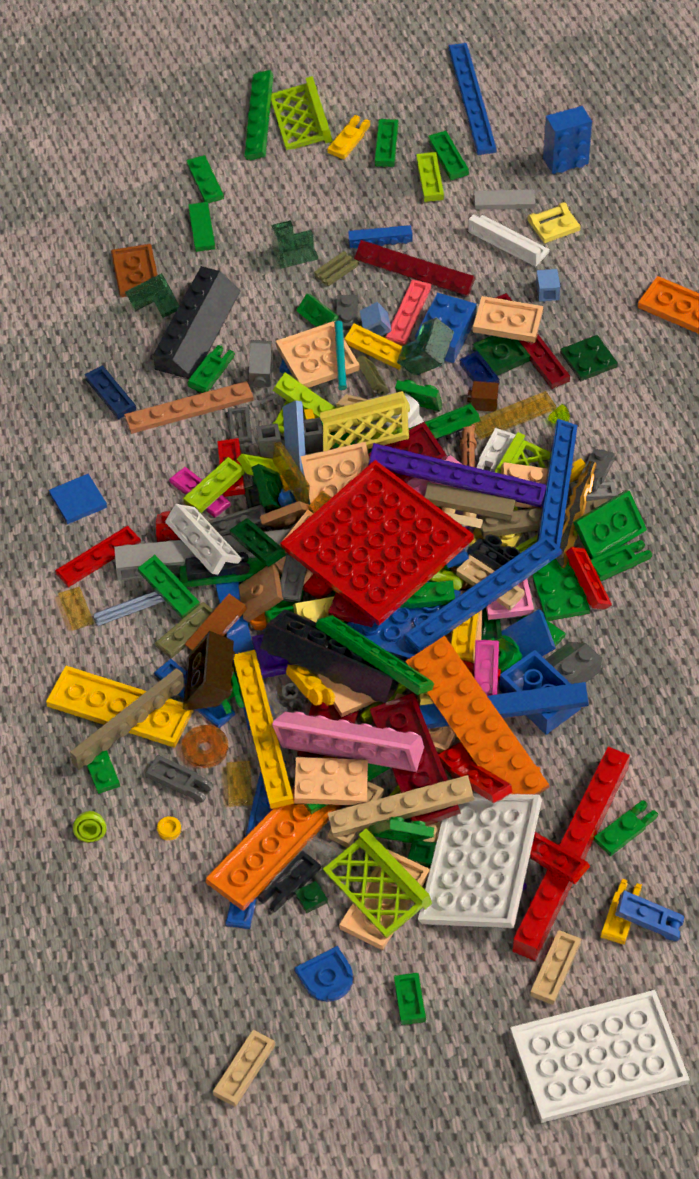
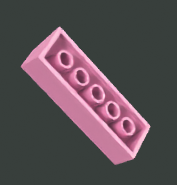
M284 712L272 724L282 748L342 759H365L370 764L417 772L424 750L421 736L414 732L403 733L391 728L380 729L369 724L358 725L346 720H330L324 716H307L301 712Z

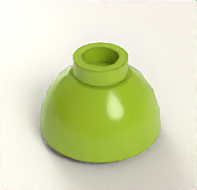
M94 811L82 812L73 823L74 835L83 842L99 841L104 837L107 829L104 818Z

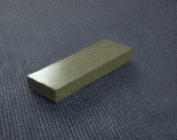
M202 602L157 640L155 646L172 659L186 647L185 643L214 610Z

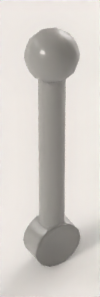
M275 393L260 401L254 400L252 402V406L254 408H258L261 404L278 397L279 395Z

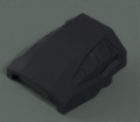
M492 534L486 535L484 539H478L467 551L472 557L494 571L520 554V551L512 546H506L503 549L501 547V539Z

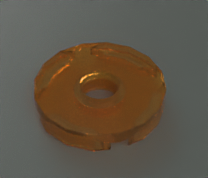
M212 725L194 727L186 733L182 740L184 758L195 767L211 768L217 766L226 758L229 749L226 734L221 729ZM202 743H210L212 745L209 750H201L199 748Z

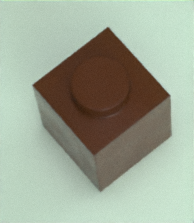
M473 381L472 390H468L467 402L471 403L477 411L497 412L499 383Z

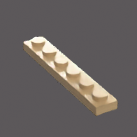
M467 775L329 812L328 816L333 836L336 838L369 829V826L387 821L389 817L407 819L474 801L475 799Z

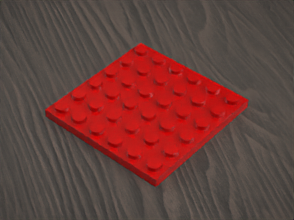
M374 460L286 537L280 545L284 548L285 552L377 625H380L474 540V534Z

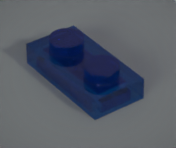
M478 351L459 360V365L472 381L500 382L499 377Z

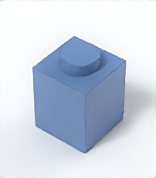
M557 269L537 270L536 287L539 302L560 299V282Z
M378 302L360 310L363 328L379 336L392 331L388 312Z

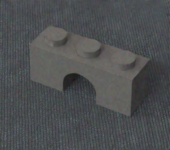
M321 419L303 420L305 454L322 452L323 427ZM278 424L256 426L260 457L270 459L285 457V437L279 431Z

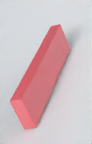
M412 279L392 322V331L387 333L386 339L400 346H406L432 288V284Z

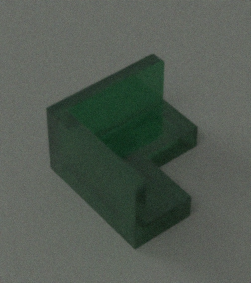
M291 220L271 225L273 254L280 269L318 260L311 230L294 234Z
M162 273L125 291L135 312L154 302L162 318H165L175 313L180 306Z
M437 317L422 323L417 340L402 346L397 363L413 375H420L442 366L454 331Z

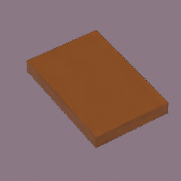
M151 244L111 250L120 298L161 291Z

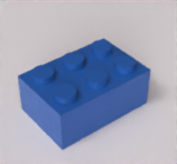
M583 106L545 117L543 159L552 174L563 173L568 169L581 168L589 164L592 120Z
M437 292L415 335V352L454 363L475 322L477 304Z
M534 650L500 674L499 691L504 694L571 683ZM581 707L526 716L547 735L581 710Z

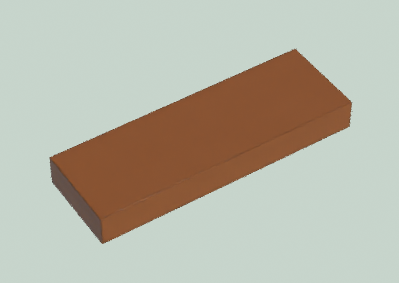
M229 593L189 638L185 646L193 651L209 631L224 636L247 610L246 605Z

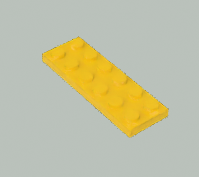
M65 666L46 703L47 707L105 725L147 691ZM169 698L161 708L155 709L143 722L131 728L129 733L175 748L193 710L186 711L183 709L182 702Z

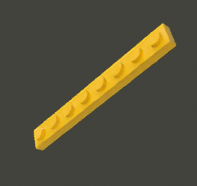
M251 650L235 654L233 661L270 809L294 804L278 737L272 725L273 718L256 652Z

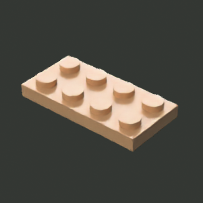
M387 849L409 874L423 886L429 876L430 869ZM376 866L370 877H381V868ZM367 882L366 893H379V882ZM384 883L383 894L397 893V885L395 883ZM365 898V908L378 910L379 899ZM382 899V910H395L396 899ZM400 899L399 910L408 911L412 901ZM354 904L351 905L339 924L340 930L381 950L385 948L393 935L392 933L386 939ZM381 915L380 924L387 929L394 923L395 915Z

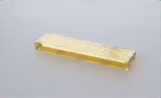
M546 391L479 417L480 421L474 423L475 433L482 440L491 436L495 428L504 431L556 410V404Z
M274 443L273 463L296 499L308 504L309 483L283 443Z

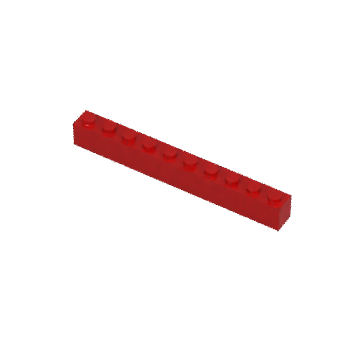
M607 747L559 846L585 860L594 837L597 835L628 770L629 754ZM547 870L514 937V953L536 961L573 883L553 871Z

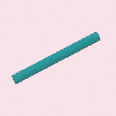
M336 321L334 328L338 389L343 391L347 389L342 321Z

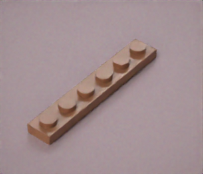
M245 381L125 414V419L130 433L133 434L254 401L248 382Z

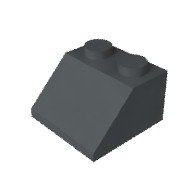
M568 642L545 660L571 684L588 682L600 673L602 657L587 643Z

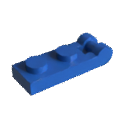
M625 890L620 894L616 916L661 934L668 940L679 941L681 934L679 927L683 925V915Z

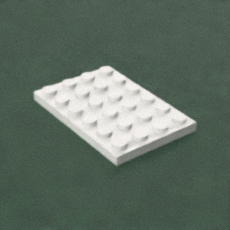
M473 793L474 801L458 805L461 814L442 820L425 888L430 895L432 905L426 910L423 908L420 910L418 920L421 924L514 928L542 799L540 795L509 794L501 801L492 803L483 796Z
M655 990L510 1027V1034L541 1123L689 1084L690 1079Z

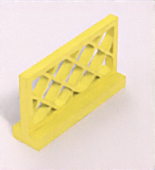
M403 391L321 412L323 451L330 450L335 443L340 444L338 448L349 446L356 437L361 439L358 443L366 442L367 449H371L373 443L387 445L409 439L408 412H410V405ZM401 414L396 420L391 418L392 416ZM379 420V421L376 423V425H373V424L370 423V422H372V421ZM387 421L392 423L386 431L381 429ZM359 425L355 430L350 429V427ZM366 427L370 428L371 430L365 436L360 434ZM397 427L402 428V433L391 434ZM339 430L334 436L329 434L330 432ZM345 432L349 433L350 435L345 441L340 440ZM377 432L382 434L378 439H371Z

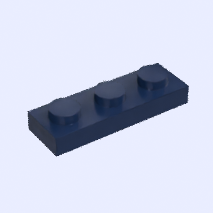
M103 365L85 374V380L118 420L125 417V414L136 411L135 403Z

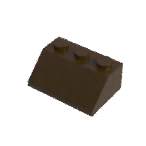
M209 631L188 655L183 700L184 710L216 707L230 697L233 689L231 678L234 673L232 661L235 656L233 640Z

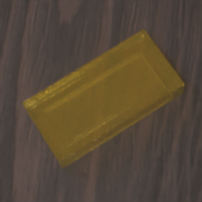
M80 586L58 593L72 631L94 624Z
M250 761L227 762L229 807L253 805Z

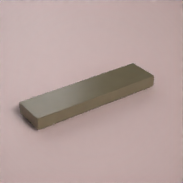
M429 482L425 493V498L436 506L509 521L512 519L514 499Z

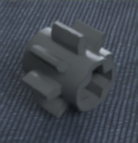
M293 681L282 685V693L277 694L283 709L290 707L292 712L297 708H303L304 700L308 699Z

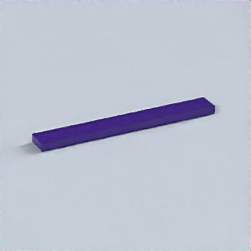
M373 443L368 466L376 460L391 472L542 507L546 484Z

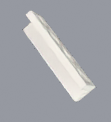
M473 214L469 218V233L535 267L549 253L548 248L484 215L479 218Z
M180 504L174 505L165 521L166 524L212 574L218 575L225 562L239 564L242 558L195 507Z

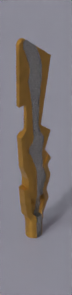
M593 461L588 462L585 472L578 477V484L573 487V495L569 497L570 505L565 510L568 520L563 526L560 544L562 554L556 558L561 568H565L568 562L565 551L573 547L577 537L573 535L575 529L573 521L584 515L587 504L586 497L588 494H591L594 471L597 466Z

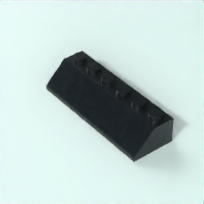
M203 266L200 267L153 354L155 370L190 379L204 361L240 294V289L221 271Z
M284 609L267 624L260 648L266 650L268 654L284 658L290 664L300 665L313 674L325 676L331 682L343 684L356 693L370 696L377 702L386 703L394 695L399 682L315 627L316 622Z

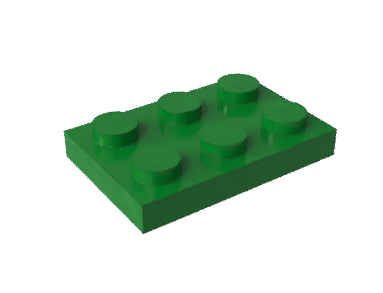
M628 490L623 491L573 521L590 560L622 546L647 530L631 492Z
M564 558L552 560L531 575L542 612L548 621L590 614L585 592L577 581L578 578L574 569L569 565V562H567L565 568H561L564 565Z

